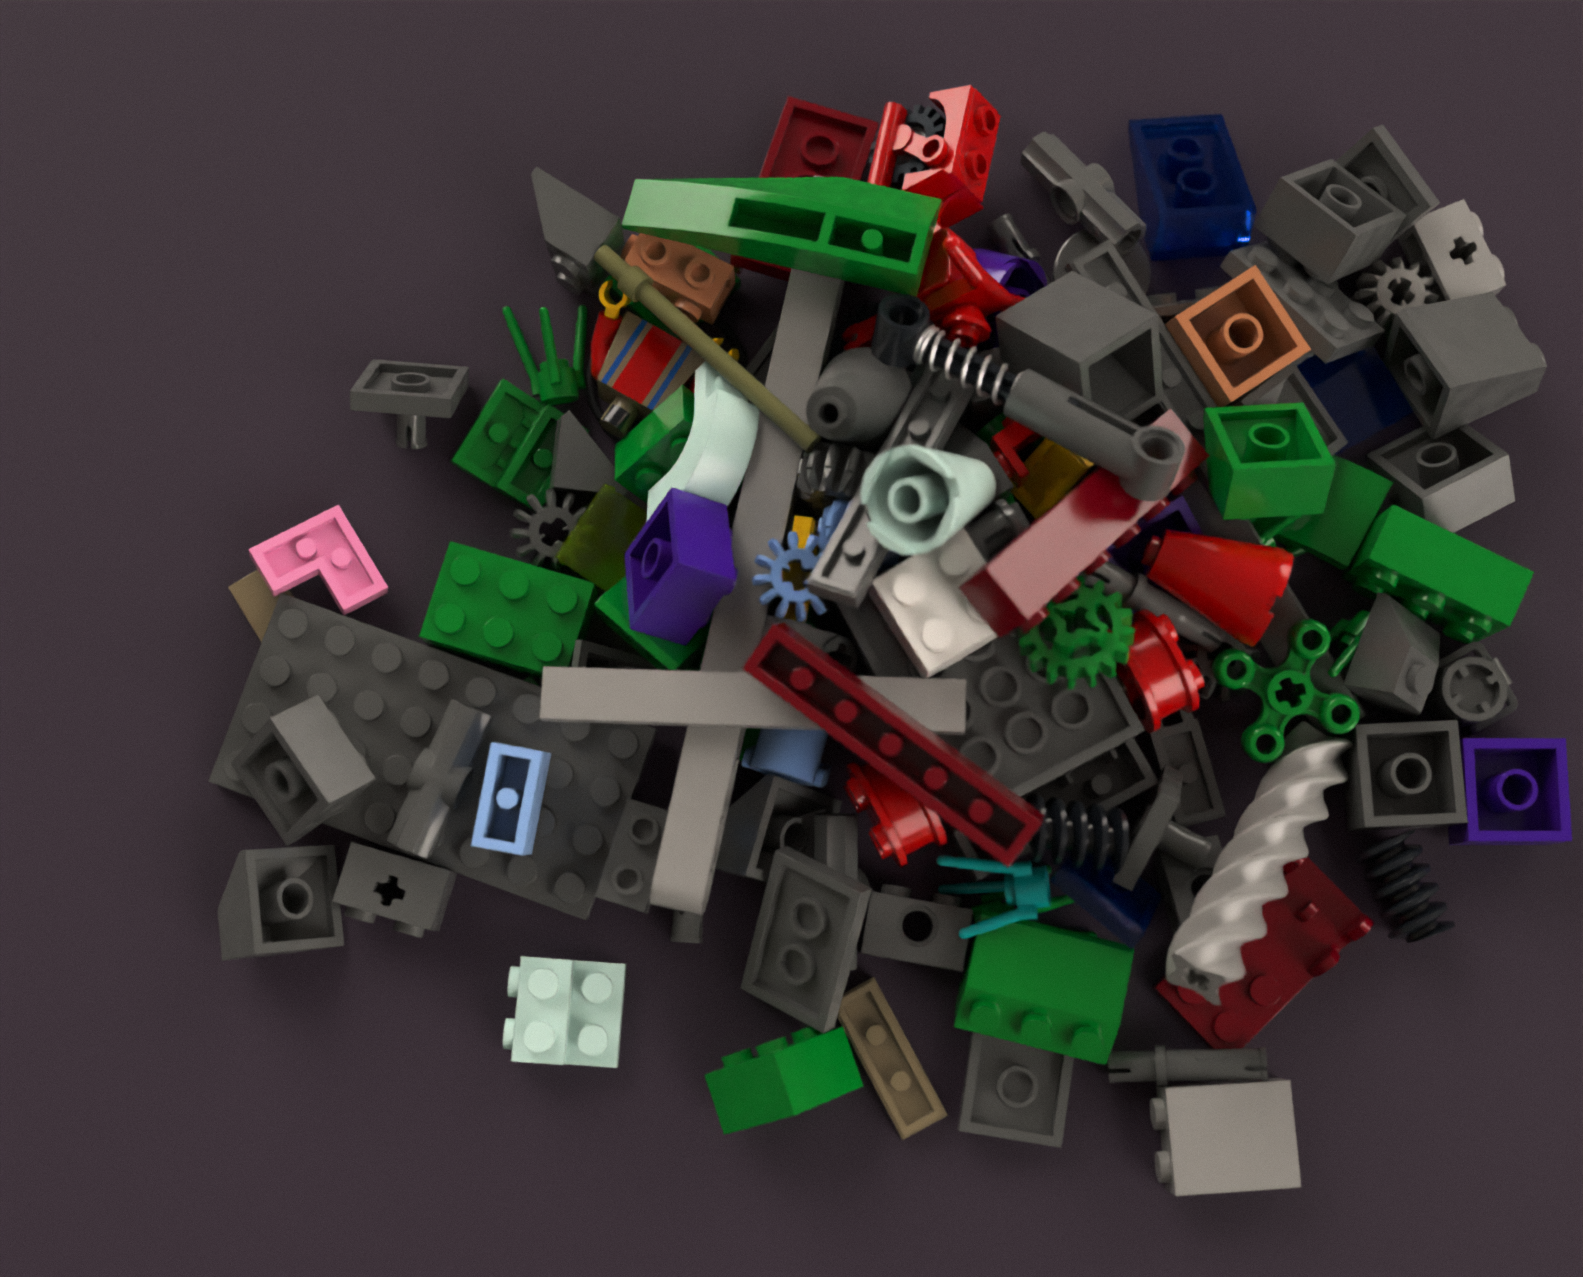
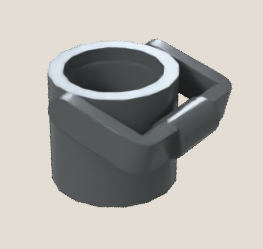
M1471 642L1439 660L1433 688L1424 704L1427 714L1434 721L1458 720V729L1468 727L1466 729L1472 735L1514 712L1518 707V700L1509 687L1513 682L1497 657L1492 659L1482 643ZM1470 651H1473L1474 654H1475V656H1476V657H1470V656H1469V657H1466V658H1463V659H1460V660H1457V661L1453 662L1454 660H1456V659L1462 657L1463 655L1469 653Z

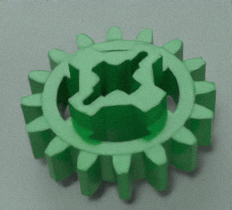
M1082 575L1077 576V580L1081 585L1068 597L1056 605L1051 599L1044 605L1049 614L1041 622L1026 633H1023L1017 627V636L1022 637L1019 639L1020 655H1030L1029 670L1033 673L1045 668L1046 683L1050 685L1059 676L1065 677L1067 688L1070 690L1074 689L1078 678H1084L1089 687L1093 688L1096 687V674L1101 672L1110 679L1115 677V662L1124 664L1128 662V646L1133 645L1135 628L1130 627L1132 625L1131 608L1120 609L1122 595L1119 591L1105 596L1104 581L1099 580L1092 588L1085 587ZM1099 615H1101L1107 621L1111 629V633L1107 631L1108 625L1099 621ZM1040 631L1044 633L1045 640L1053 643L1051 650L1042 641Z

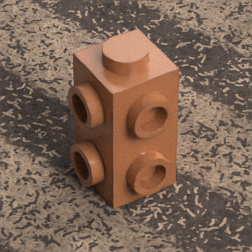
M642 233L638 236L632 234L624 245L620 256L631 267L637 265L653 279L652 286L695 323L701 319L713 325L736 284L734 266L693 245Z

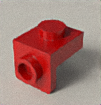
M1005 418L1001 423L1004 429L992 436L989 448L1008 478L1011 479L1016 488H1020L1027 483L1030 473L1017 453L1043 436L1009 418Z

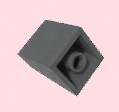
M1493 292L1405 308L1396 312L1381 364L1433 440L1537 392L1547 368L1541 349L1535 343L1528 341L1518 327L1517 319L1512 310L1507 306H1502Z

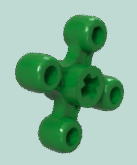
M1303 619L1292 624L1286 637L1288 646L1286 657L1275 667H1260L1249 654L1235 648L1223 650L1213 660V676L1220 685L1234 690L1240 688L1250 689L1260 699V716L1255 723L1245 729L1241 738L1244 753L1255 762L1270 763L1280 757L1285 746L1283 736L1285 726L1296 715H1311L1322 728L1336 734L1351 731L1359 722L1360 710L1353 698L1337 692L1330 694L1321 693L1315 689L1311 682V667L1316 659L1327 652L1331 642L1330 632L1324 624L1317 620ZM1311 630L1315 640L1311 647L1305 648L1302 644V637L1305 632ZM1233 660H1238L1241 667L1240 672L1237 676L1230 678L1226 671L1227 665ZM1282 680L1295 684L1296 691L1289 693L1292 698L1289 702L1277 698L1275 695V691L1282 689L1279 684ZM1337 705H1341L1344 710L1343 716L1340 720L1334 722L1331 716L1332 710ZM1267 734L1270 740L1268 747L1258 751L1256 748L1258 737Z

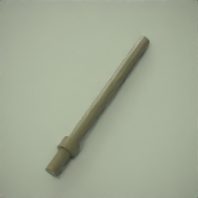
M603 245L596 251L594 261L618 281L617 287L632 302L640 301L802 449L809 453L813 450L815 444L821 441V437L653 287V279L639 266L631 267L608 245Z

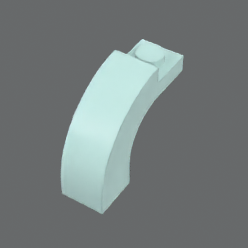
M706 361L695 370L694 417L688 440L674 466L648 490L647 521L671 487L725 504L728 507L747 469L756 440L759 409L749 403L742 393Z

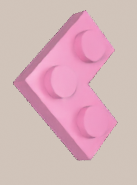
M339 504L249 549V556L273 597L319 575L342 614L346 615L388 593L387 584Z

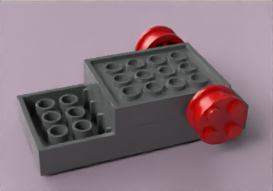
M831 440L827 444L833 445L835 441ZM881 447L874 449H856L860 451H870L872 454H874L875 459ZM798 496L790 532L793 530L795 515L811 517L819 522V518L823 515V510L811 508L807 505V501L802 500ZM1015 502L1009 505L1016 513L1024 530L1030 526L1019 504ZM1006 545L996 550L992 554L988 555V561L991 558H993L999 551H1001ZM900 554L898 564L888 567V569L884 571L878 570L874 579L889 571L890 569L894 568L895 566L899 565L900 563L912 557L913 555ZM869 588L858 608L836 601L832 602L831 607L826 608V612L838 634L851 639L857 651L856 668L861 676L921 678L868 594ZM1145 608L1135 612L1133 623L1130 625V627L1135 628L1133 645L1128 646V662L1126 664L1115 662L1116 674L1112 679L1106 677L1101 672L1096 674V687L1093 688L1089 687L1084 678H1078L1073 690L1067 688L1065 677L1059 676L1050 685L1046 683L1045 668L1033 673L1029 670L1030 655H1020L1019 639L1022 637L1017 636L1016 627L1001 638L993 639L931 677L938 679H966L965 735H935L1023 800H1026L1031 794H1037L1042 797L1044 804L1050 798L1055 797L1062 799L1065 807L1073 800L1081 802L1085 810L1090 805L1096 804L1102 806L1106 812L1159 783L1134 737L1144 730L1148 733L1159 730L1161 719L1180 709L1187 713L1198 709L1200 705L1198 690L1203 688L1205 683L1195 663L1190 659L1185 660L1176 644L1179 640L1177 631L1169 617L1164 613L1156 617ZM1040 631L1042 641L1051 650L1053 643L1045 640L1044 633ZM853 761L846 765L850 779L845 781L844 790L857 814L865 810L874 827L870 828L871 831L868 832V835L882 860L891 856L896 864L902 867L908 864L906 855L932 841L938 846H942L947 843V834L958 856L999 861L869 763L859 767ZM1025 845L1020 857L1031 852L1029 845ZM966 869L972 882L992 873Z

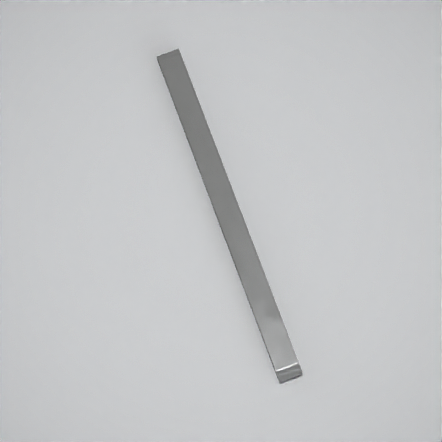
M791 268L765 387L811 428L806 415L807 403L823 370L827 366L845 280ZM760 410L756 440L745 471L732 529V553L734 566L738 570V577L733 591L728 596H724L714 608L700 671L747 673L742 667L761 642L766 616H771L775 599L765 606H762L759 602L762 594L772 589L771 584L764 586L752 585L753 576L771 573L770 570L755 564V558L757 555H764L773 561L776 560L777 557L768 547V541L772 538H775L780 543L784 552L786 551L788 532H790L798 497L796 486L798 475L796 473L799 461L803 459L805 450ZM687 727L651 887L650 903L652 905L698 915L704 914L711 890L746 728Z

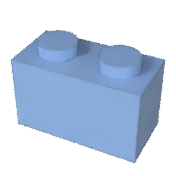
M491 742L471 846L517 855L532 854L551 753Z

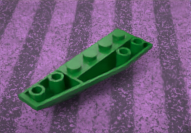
M845 177L635 179L622 222V228L917 297L942 199Z

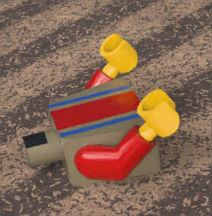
M608 280L599 289V299L603 306H605V310H601L598 313L591 340V374L597 381L599 397L610 404L599 423L612 435L623 438L635 420L641 422L682 384L695 393V370L705 360L683 341L633 313L627 311L624 317L619 314L620 308L626 307L630 304L631 300L623 294L621 302L616 303L610 297L613 280ZM714 338L712 340L720 346L724 338ZM731 349L728 354L738 362V349Z

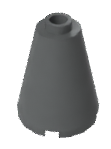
M866 346L844 351L833 358L825 367L808 400L806 415L809 425L818 435L848 446L855 444L856 448L859 449L882 447L914 389L906 373L908 370L906 367H891L883 364L874 357L871 347Z

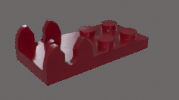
M788 96L759 178L813 177L817 175L822 177H845L862 181L872 152L870 150L872 142H875L879 122ZM731 254L730 265L734 266L736 274L741 275L743 269H747L780 280L789 281L791 272L789 267Z
M1308 857L1289 862L1283 866V875L1288 886V894L1285 897L1262 905V914L1267 926V934L1262 938L1241 945L1245 975L1242 979L1218 987L1221 1005L1211 1003L1192 989L1171 984L1167 981L1166 974L1151 987L1210 1049L1244 1048L1314 977L1326 973L1338 963L1340 958L1338 953L1347 944L1360 939L1372 928L1374 922L1367 914L1362 913Z

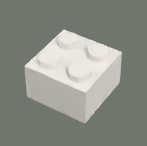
M964 528L959 530L936 550L925 554H915L875 578L869 588L868 594L921 678L933 677L998 637L958 588L986 564Z

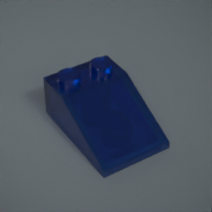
M1210 114L1129 120L1128 133L1139 217L1147 225L1144 239L1151 261L1227 256L1232 250L1248 246L1257 209L1223 115Z

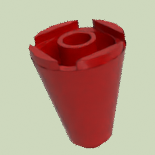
M1165 529L1161 537L1151 535L1143 551L1140 563L1148 566L1145 575L1147 578L1240 643L1253 647L1261 639L1274 616L1269 611L1276 597L1282 598L1292 570L1294 556L1280 547Z

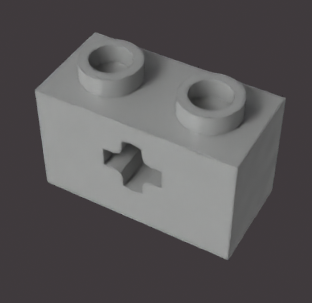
M1465 199L1426 214L1397 238L1410 265L1420 262V271L1417 275L1420 278L1434 277L1433 284L1426 291L1438 295L1437 302L1493 292L1496 296L1506 286L1502 263L1497 256L1491 254L1483 238L1482 223L1474 212H1470Z

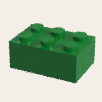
M1393 504L1372 521L1341 578L1352 583V589L1364 597L1375 600L1378 592L1388 594L1422 621L1427 619L1443 627L1442 632L1447 637L1460 643L1469 644L1471 642H1479L1510 627L1534 572Z
M450 541L419 637L430 647L542 679L543 666H572L575 641L586 640L596 609L594 603L599 599L600 593L593 582Z

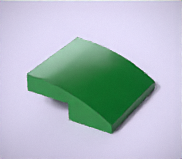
M503 378L497 384L449 462L509 499L535 512L528 504L526 497L533 494L538 499L541 507L545 503V491L550 489L557 420L564 414L550 404L542 405L539 401Z
M1333 455L1336 466L1324 513L1303 515L1272 538L1288 548L1300 547L1343 571L1349 566L1393 482L1362 466ZM1282 516L1257 518L1253 526L1261 524L1267 528Z

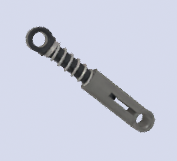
M893 294L882 299L878 307L873 330L871 352L883 364L903 368L918 362L924 365L929 363L931 371L943 369L948 380L956 377L960 378L963 388L975 386L979 396L992 395L995 405L1005 402L1003 411L1005 417L1118 476L1120 485L1132 497L1142 501L1154 502L1162 500L1169 494L1186 451L1184 442L1172 430L1152 425L1140 427L1031 369L1020 372L1018 376L1007 371L1008 363L999 367L991 363L992 355L987 356L986 359L976 355V346L972 347L969 351L960 346V338L956 339L954 343L944 338L945 331H940L939 327L935 328L934 322L930 320L929 308L917 297L908 294Z

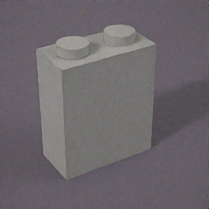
M1276 1077L1268 1078V1081L1233 1080L1167 1085V1087L1156 1086L1157 1098L1150 1099V1116L1153 1129L1160 1130L1162 1151L1155 1152V1170L1158 1182L1165 1183L1167 1192L1175 1196L1301 1187L1290 1080Z

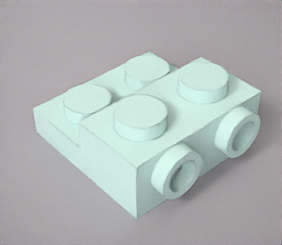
M521 956L520 967L511 966L508 978V997L517 998L515 1019L506 1018L503 1031V1049L512 1050L511 1061L617 1068L627 964Z

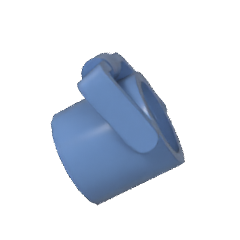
M761 728L756 746L745 750L742 766L751 768L764 775H775L799 785L822 788L828 783L832 767L821 763L829 733L825 730Z

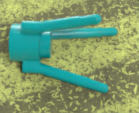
M945 855L937 857V864L941 866L1006 873L1004 880L942 884L938 887L940 894L1005 892L1007 905H1017L1015 910L961 929L958 935L962 939L982 934L1019 920L1038 919L1037 908L1051 907L1050 882L1046 866L1032 867L1031 861L1013 862L1010 867H1007L1001 861Z

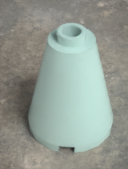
M901 445L875 457L866 470L860 491L861 505H867L871 521L866 523L871 534L885 548L901 555L925 554L942 546L990 505L995 496L996 481L991 469L980 460L918 445Z

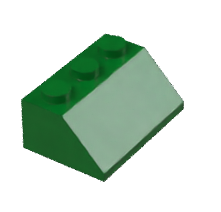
M982 909L978 922L1002 913ZM1019 920L975 935L958 987L954 1027L1106 1065L1121 1022L1134 955V946L1030 920Z

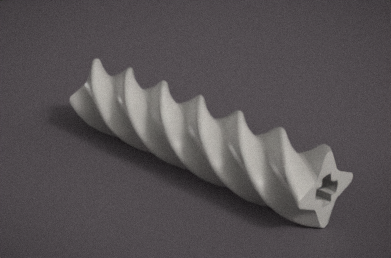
M1305 721L1300 722L1284 739L1285 746L1282 754L1275 760V764L1269 768L1261 779L1254 801L1240 817L1233 839L1220 853L1214 866L1212 877L1197 894L1191 908L1190 917L1178 929L1169 947L1166 961L1167 981L1174 985L1192 989L1215 1005H1221L1218 987L1242 979L1245 975L1241 945L1262 938L1267 934V926L1262 914V905L1285 897L1288 894V886L1283 875V866L1289 862L1306 858L1309 855V849L1304 839V827L1329 817L1323 790L1332 785L1344 783L1349 778L1343 764L1342 754L1353 746L1352 742L1347 739L1324 735Z

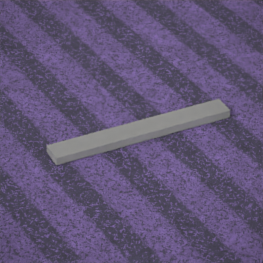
M543 666L540 719L542 721L823 730L748 673ZM857 676L934 734L965 735L966 679Z

